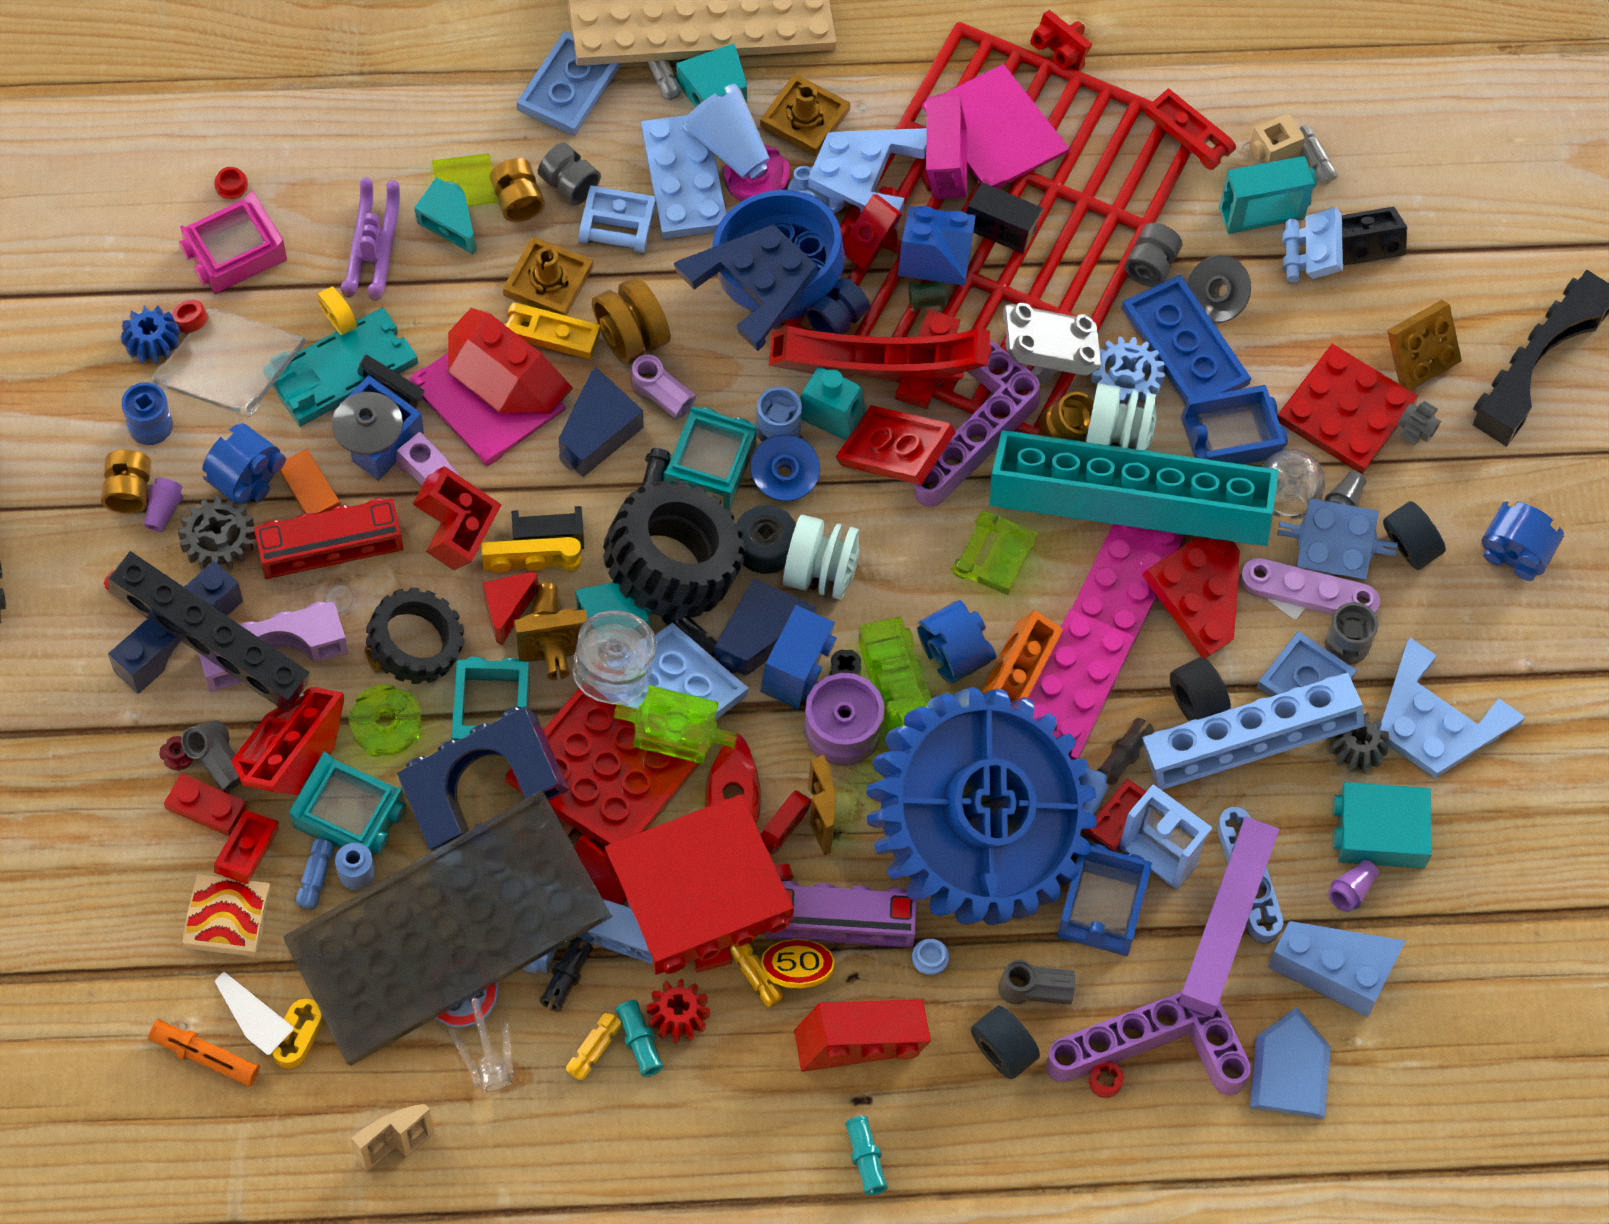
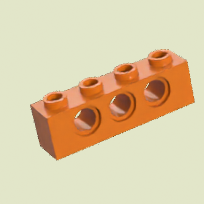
M1033 610L1017 621L980 692L984 695L996 688L1002 689L1007 692L1010 703L1023 697L1028 698L1063 629L1036 610Z

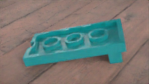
M384 307L357 320V329L342 336L336 331L289 357L287 354H284L271 361L272 366L264 369L265 377L299 427L338 407L364 380L363 377L358 375L357 370L365 354L398 374L419 364L417 355L404 337L396 338L395 335L398 334L397 326Z

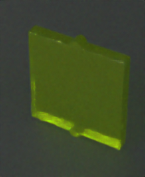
M489 153L432 160L434 180L437 177L446 183L451 181L459 185L465 193L467 206L497 202L489 176L492 171Z

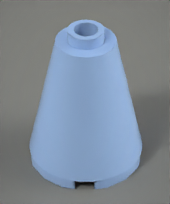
M732 84L724 88L727 92L724 96L721 97L713 94L688 114L687 117L690 121H683V125L743 179L750 176L754 180L768 170L766 164L770 158L741 90L736 84Z

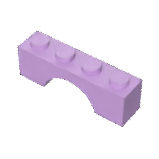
M334 601L327 603L315 602L306 609L292 613L280 612L271 619L257 623L250 621L241 624L242 627L273 648L292 647L305 653L313 662L348 653L345 635ZM199 654L210 692L242 683Z

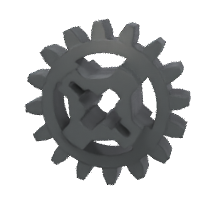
M220 496L215 497L214 504H209L206 499H202V508L200 509L191 505L189 507L191 517L182 516L183 528L178 529L181 550L183 553L187 552L189 562L193 563L198 560L200 569L203 570L213 561L218 565L225 563L229 569L233 568L232 560L234 559L244 562L245 556L243 551L252 552L254 548L251 540L256 539L252 515H247L246 507L241 505L236 508L235 503L230 499L226 504H222Z

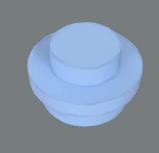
M924 939L913 949L912 962L915 968L925 975L939 974L948 965V949L939 940Z

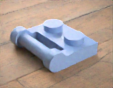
M590 185L580 225L578 242L589 244L590 241L634 248V252L645 253L656 205V196ZM593 222L638 229L637 235L592 227Z

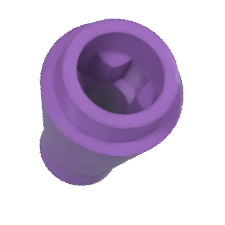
M158 477L155 479L154 484L149 486L147 512L144 522L146 528L156 532H164L166 524L183 498L181 494L183 487L179 483Z
M1363 860L1358 866L1332 881L1331 889L1328 892L1331 902L1338 909L1345 912L1359 908L1373 881L1379 876L1377 867L1372 862Z

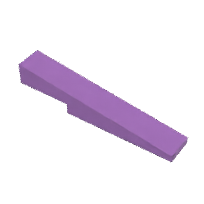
M1245 816L1178 1005L1210 1017L1214 1016L1280 830L1279 828Z

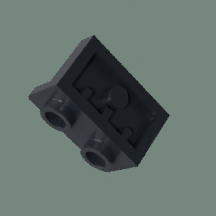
M1394 206L1342 215L1343 265L1392 258L1406 254L1407 225Z

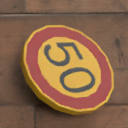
M802 939L780 941L770 946L763 953L761 960V969L764 976L770 981L783 987L798 989L815 987L827 981L833 974L835 959L830 950L822 944Z

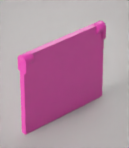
M1004 64L945 92L961 96L967 122V167L980 184L983 182L1000 189L1003 185L1069 153L1070 148ZM927 100L922 104V108L926 113Z
M448 353L425 369H420L408 379L425 390L423 395L424 401L486 466L493 464L508 450L566 410V406L561 402L551 414H540V412L500 414L449 374Z

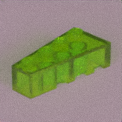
M901 616L859 625L858 643L871 683L880 691L885 705L883 726L886 736L889 731L905 726L904 717L908 712L918 707H927L928 702L932 699L924 681L921 662L919 659H916L913 651L914 640L910 628L904 627Z

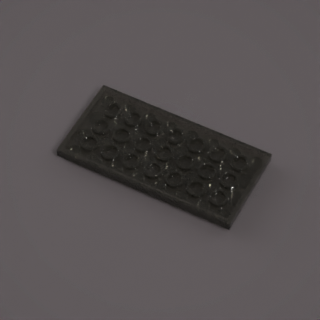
M541 790L283 936V939L346 1063L352 1066L612 918V915L546 795Z

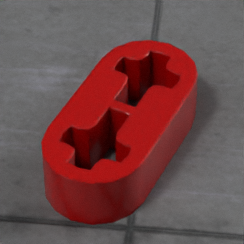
M795 790L787 798L760 834L767 850L771 854H775L810 809L811 799L798 790Z

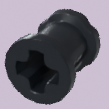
M841 649L833 654L829 676L837 673H851L861 676V657L853 650Z

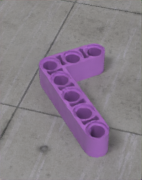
M991 339V355L988 359V365L967 372L990 390L993 395L956 430L955 435L921 485L914 484L916 499L924 506L933 507L942 503L998 447L1001 431L1013 432L1039 405L1040 390L1038 378L1021 363L1013 361L1010 355ZM995 369H1003L1006 371L1004 374L995 375L991 373ZM1023 389L1031 391L1029 395L1025 396L1017 394L1019 390ZM999 412L1008 414L1003 419L993 417V415ZM977 435L985 438L981 442H972L969 440L971 437ZM950 459L961 461V463L955 466L946 464ZM928 482H934L937 484V486L933 489H925L922 487V485Z
M1182 991L1058 1039L1050 1047L1046 1061V1070L1050 1077L1059 1082H1067L1091 1073L1093 1067L1107 1061L1117 1063L1189 1034L1214 1087L1222 1094L1234 1095L1239 1093L1245 1086L1251 1067L1220 1000L1214 1016L1210 1017L1178 1005ZM1161 1015L1169 1016L1175 1024L1165 1026L1157 1020V1017ZM1127 1028L1135 1029L1140 1033L1141 1037L1130 1039L1123 1033V1030ZM1217 1035L1223 1040L1224 1044L1220 1046L1213 1045L1207 1040V1036ZM1098 1041L1103 1043L1107 1050L1101 1053L1095 1052L1089 1044ZM1062 1054L1067 1055L1073 1060V1064L1068 1066L1061 1065L1055 1060V1057ZM1233 1068L1239 1073L1240 1077L1237 1079L1228 1078L1222 1069Z

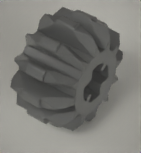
M1368 712L1364 714V727L1328 738L1332 742L1328 748L1329 754L1338 755L1336 759L1337 766L1345 762L1349 764V773L1353 772L1356 766H1359L1364 774L1369 772L1371 765L1376 768L1379 767L1383 761L1382 757L1387 756L1390 749L1386 743L1389 739V731L1380 730L1382 726L1381 720L1373 723L1370 722Z

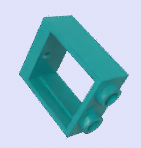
M1305 156L1228 170L1219 203V209L1227 233L1232 234L1284 224L1289 219L1304 220L1307 208L1312 202L1311 194L1313 188L1317 185L1315 171L1313 168H1309Z
M469 657L466 660H457L452 740H461L470 735V730L476 727L463 725L466 680L519 681L517 707L522 708L525 706L528 708L530 689L529 662H522L517 658L488 661L481 657Z

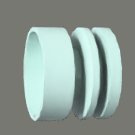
M1098 383L1086 442L1109 446L1115 444L1123 448L1130 447L1148 451L1151 447L1157 418L1155 409L1156 394L1147 393L1144 408L1136 407L1139 391L1133 390L1126 405L1120 403V387Z
M801 514L790 543L783 585L807 591L813 577L819 578V595L825 596L830 582H834L832 597L842 600L848 586L853 581L860 554V530L850 527L845 541H841L843 525L837 523L830 537H825L824 520Z

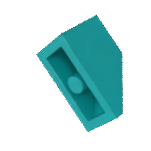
M436 177L414 207L417 223L469 253L474 254L477 248L465 193L456 183L451 181L446 183Z

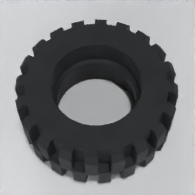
M669 481L655 482L654 486L646 484L639 487L636 492H632L619 508L604 539V563L606 568H610L608 574L613 583L620 585L619 591L626 599L631 597L635 600L634 605L643 610L646 607L653 610L652 614L663 617L664 614H669L670 618L683 619L686 614L689 618L700 616L703 612L711 611L717 606L719 601L723 600L744 562L743 555L745 554V543L741 539L743 536L738 523L734 524L733 520L735 517L729 508L724 509L720 505L722 503L721 500L716 496L710 497L705 494V489L698 486L694 488L688 487L686 482L675 481L674 484H669ZM650 536H666L679 541L693 553L698 563L686 564L667 557L654 545Z

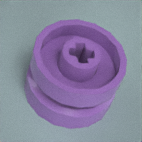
M851 673L833 674L826 676L816 683L807 696L804 734L812 751L818 757L824 755L827 762L840 765L861 762L874 753L881 741L885 706L880 691L871 681Z

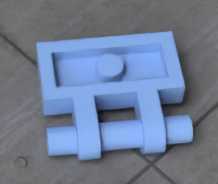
M1336 207L1306 216V228L1300 230L1298 220L1289 219L1286 221V230L1282 234V243L1286 246L1283 270L1286 272V280L1288 282H1298L1300 280V272L1304 270L1312 279L1343 271L1342 213ZM1306 244V253L1299 255V246Z

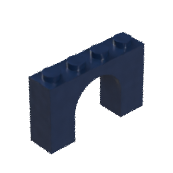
M525 706L522 708H511L501 715V719L491 724L484 723L470 730V735L459 741L450 740L438 747V752L428 757L421 756L412 759L406 764L407 768L397 772L429 850L440 854L441 849L454 850L469 842L471 833L458 804L457 788L466 768L482 757H505L513 769L525 799L537 807L569 791L534 712Z

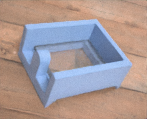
M1153 784L1128 813L1119 848L1127 854H1136L1146 861L1153 862L1150 871L1178 890L1198 866V859L1204 841L1213 827Z

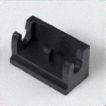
M982 182L969 202L966 214L976 216L973 233L1024 254L1038 226L1035 225L1042 214L1043 208Z
M574 506L575 513L519 517L518 510L511 511L513 541L571 537L577 539L580 542L581 549H584L582 506Z

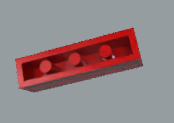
M375 498L365 504L351 507L342 505L333 508L331 511L317 514L304 513L297 518L284 521L270 520L254 527L265 579L404 550L393 498Z

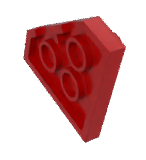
M1198 536L1148 568L1142 576L1199 655L1206 659L1234 640L1240 550L1234 541Z

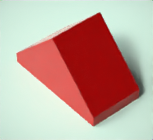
M530 571L483 583L484 600L497 643L503 645L515 627L514 620L521 618L535 597L538 586V575Z

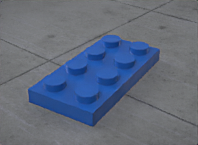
M1181 275L1122 302L1121 309L1144 343L1146 341L1149 343L1148 349L1150 352L1158 350L1159 356L1157 361H1164L1163 371L1185 404L1188 398L1238 390L1250 384V375Z

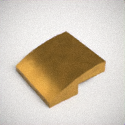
M821 755L810 760L808 790L812 796L810 827L823 854L827 855L831 853L836 800L832 775L825 756Z

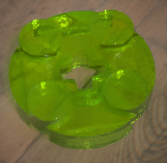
M381 684L372 686L360 693L356 699V704L352 708V712L350 710L349 725L356 743L364 748L367 754L378 757L400 753L417 742L420 737L422 716L420 706L410 692L395 689L394 685ZM386 713L388 717L394 716L395 720L391 722L390 726L378 725L377 722L380 721L381 714Z

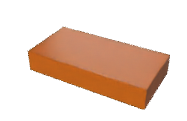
M308 449L286 459L279 473L304 513L317 514L331 511L333 508L341 506L339 499Z

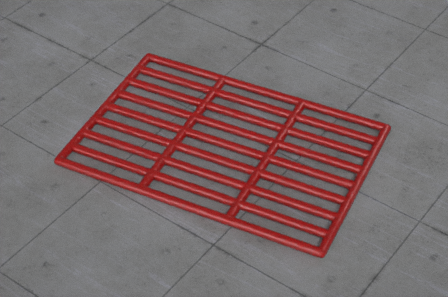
M957 22L895 130L927 128L915 123V120L922 109V104L932 92L962 37L980 45L956 87L977 77L992 49L1009 56L1005 66L1013 76L1021 62L1039 68L1026 91L1034 103L1051 74L1068 80L1069 82L1048 118L1049 123L1056 131L1081 86L1099 94L1071 143L1069 153L1064 156L1053 179L1051 180L1034 173L1035 170L1015 179L1008 191L1009 194L1018 198L1021 197L1027 184L1045 191L1038 206L1043 208L1042 214L1035 225L1038 227L1024 254L1014 250L998 280H992L979 274L996 242L983 237L968 264L965 286H956L942 314L955 317L971 287L974 286L990 293L971 330L978 328L986 330L1002 299L1016 305L1026 303L1031 308L1078 317L1072 314L1071 311L1117 224L1121 223L1135 229L1136 232L1091 316L1092 321L1096 323L1098 333L1128 276L1124 264L1131 250L1136 246L1135 243L1144 225L1155 223L1192 152L1181 144L1143 218L1125 211L1166 133L1159 125L1155 124L1113 205L1094 198L1140 111L1146 112V107L1153 101L1071 67L1062 70L1052 59L965 23ZM1110 99L1128 105L1083 192L1081 193L1065 186L1066 180ZM890 153L877 187L894 159L895 153ZM926 156L924 159L915 158L897 190V197L904 198V205L917 184L924 167H926ZM978 180L961 209L964 213H966L969 202L981 185ZM932 194L926 206L939 210L945 199H934ZM1057 197L1075 204L1028 294L1009 287ZM853 204L840 225L843 242L861 214L860 208ZM1087 210L1106 217L1059 307L1040 300ZM897 239L894 248H886L899 255L871 303L870 311L865 314L854 335H870L902 277L898 276L902 241ZM856 264L848 279L859 286L868 269L863 270ZM921 281L891 337H907L937 281ZM804 316L786 320L783 328L789 326L810 330L799 325ZM1006 333L1000 347L1007 352L1005 340L1007 338ZM1027 365L1026 368L1029 371H1032L1034 369V366ZM995 369L991 373L1000 375L1003 369ZM1062 371L1034 426L1022 422L1013 432L1041 436L1039 419L1042 413L1066 395L1076 374ZM959 380L936 386L933 398L972 415L986 402L991 392L980 383L972 399L953 392ZM1019 390L1017 394L1025 396L1029 390ZM1002 412L993 415L997 419H1003L1008 416V414Z

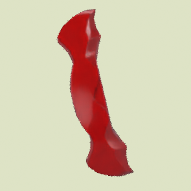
M735 732L725 741L712 764L706 782L705 807L726 800L722 794L723 789L729 785H736L742 789L743 798L756 823L761 806L758 772L747 742L739 733Z

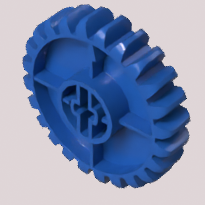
M974 687L961 690L954 696L948 693L932 698L928 702L927 707H918L908 712L904 717L905 726L889 731L885 738L887 746L891 751L874 758L872 766L884 779L867 785L866 795L872 800L881 802V809L868 814L867 822L869 826L874 828H884L885 836L878 839L873 845L877 854L882 855L893 853L895 860L888 868V875L892 880L909 876L911 881L907 887V896L912 901L931 896L930 910L931 913L938 917L954 912L957 921L961 924L970 925L983 919L986 924L992 926L1006 923L1011 919V916L1021 919L1034 915L1038 905L1053 903L1060 897L1059 885L1070 883L1078 876L1077 865L1072 860L1077 859L1078 856L1089 855L1091 846L1086 839L1080 836V832L1095 828L1097 818L1092 813L1083 810V803L1096 798L1094 787L1080 785L1078 777L1088 771V763L1086 759H1070L1068 753L1074 748L1076 740L1071 733L1056 738L1052 733L1057 725V718L1050 712L1033 718L1034 704L1033 701L1026 697L1010 703L1007 692L1002 689L996 688L983 695L978 688Z

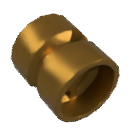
M513 158L498 164L492 169L489 175L495 194L498 196V203L506 220L522 222L535 217L543 210L545 206L544 198L539 186L536 184V177L531 164L527 160Z
M1078 391L1069 392L1042 413L1039 419L1041 436L1074 441L1083 438L1088 434L1094 400L1087 394Z
M130 449L114 450L107 454L104 467V477L106 480L103 482L101 503L106 509L122 514L139 513L145 510L149 492L147 483L150 480L151 459L146 454Z

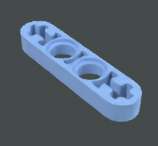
M1239 807L1225 809L1217 825V832L1227 864L1235 846L1234 842L1237 837L1234 828L1227 827L1229 820L1234 819L1236 824H1243L1245 816L1251 818L1244 809ZM1266 867L1260 884L1265 890V895L1260 899H1255L1246 923L1251 937L1262 943L1274 941L1279 936L1283 926V917ZM1265 907L1263 914L1267 923H1274L1270 931H1266L1264 926H1258L1261 920L1260 908Z

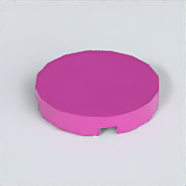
M764 144L770 158L766 164L768 170L754 180L750 176L743 179L725 163V186L732 196L742 202L759 193L787 189L790 181L789 163L786 158L784 159L780 155V151L776 148Z

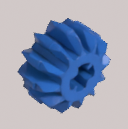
M144 305L142 313L138 314L131 311V320L123 321V332L120 336L122 344L126 347L127 354L131 358L138 356V360L142 364L148 358H152V361L157 365L160 356L170 359V349H178L179 326L174 322L173 315L170 312L163 313L159 305L153 311H149Z

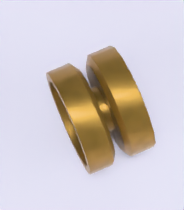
M638 276L619 284L618 294L612 290H607L592 298L594 317L597 324L601 326V333L612 352L625 365L644 355V347L653 351L670 342L671 334L665 314L650 287Z

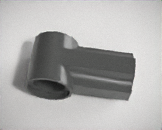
M214 720L189 727L183 732L181 738L184 752L193 759H200L222 791H231L241 784L231 763L236 754L229 745L230 737L226 726L222 722Z
M1015 960L1007 965L998 986L999 993L1004 1000L1012 1004L1031 1000L1071 1005L1075 990L1074 971L1034 967L1027 961ZM1019 977L1025 982L1026 986L1016 987L1010 982L1009 978Z

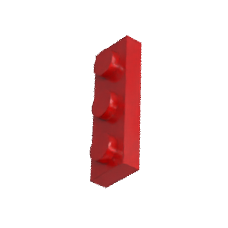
M928 309L918 337L957 333L961 319ZM911 376L901 379L895 399L928 410L938 382Z

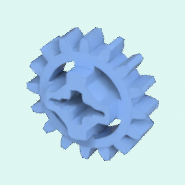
M1118 337L1117 345H1114L1109 340L1106 341L1104 350L1099 349L1101 367L1091 373V383L1120 387L1121 404L1129 401L1133 390L1139 391L1137 402L1141 399L1145 403L1147 393L1156 394L1157 396L1160 385H1163L1165 376L1163 369L1165 364L1164 361H1157L1159 356L1158 350L1149 352V343L1147 341L1141 346L1136 345V337H1132L1130 343H1125L1122 337ZM1109 363L1110 370L1109 373L1106 374L1105 367ZM1146 371L1149 372L1150 376L1147 382L1144 380Z

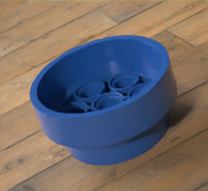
M773 190L759 193L743 200L723 217L714 234L712 248L774 224L817 266L818 273L796 303L790 304L782 315V320L795 319L806 315V309L826 296L842 274L845 251L839 223L834 213L826 204L809 194L793 190ZM724 270L718 272L720 283L732 300L752 312L761 307Z

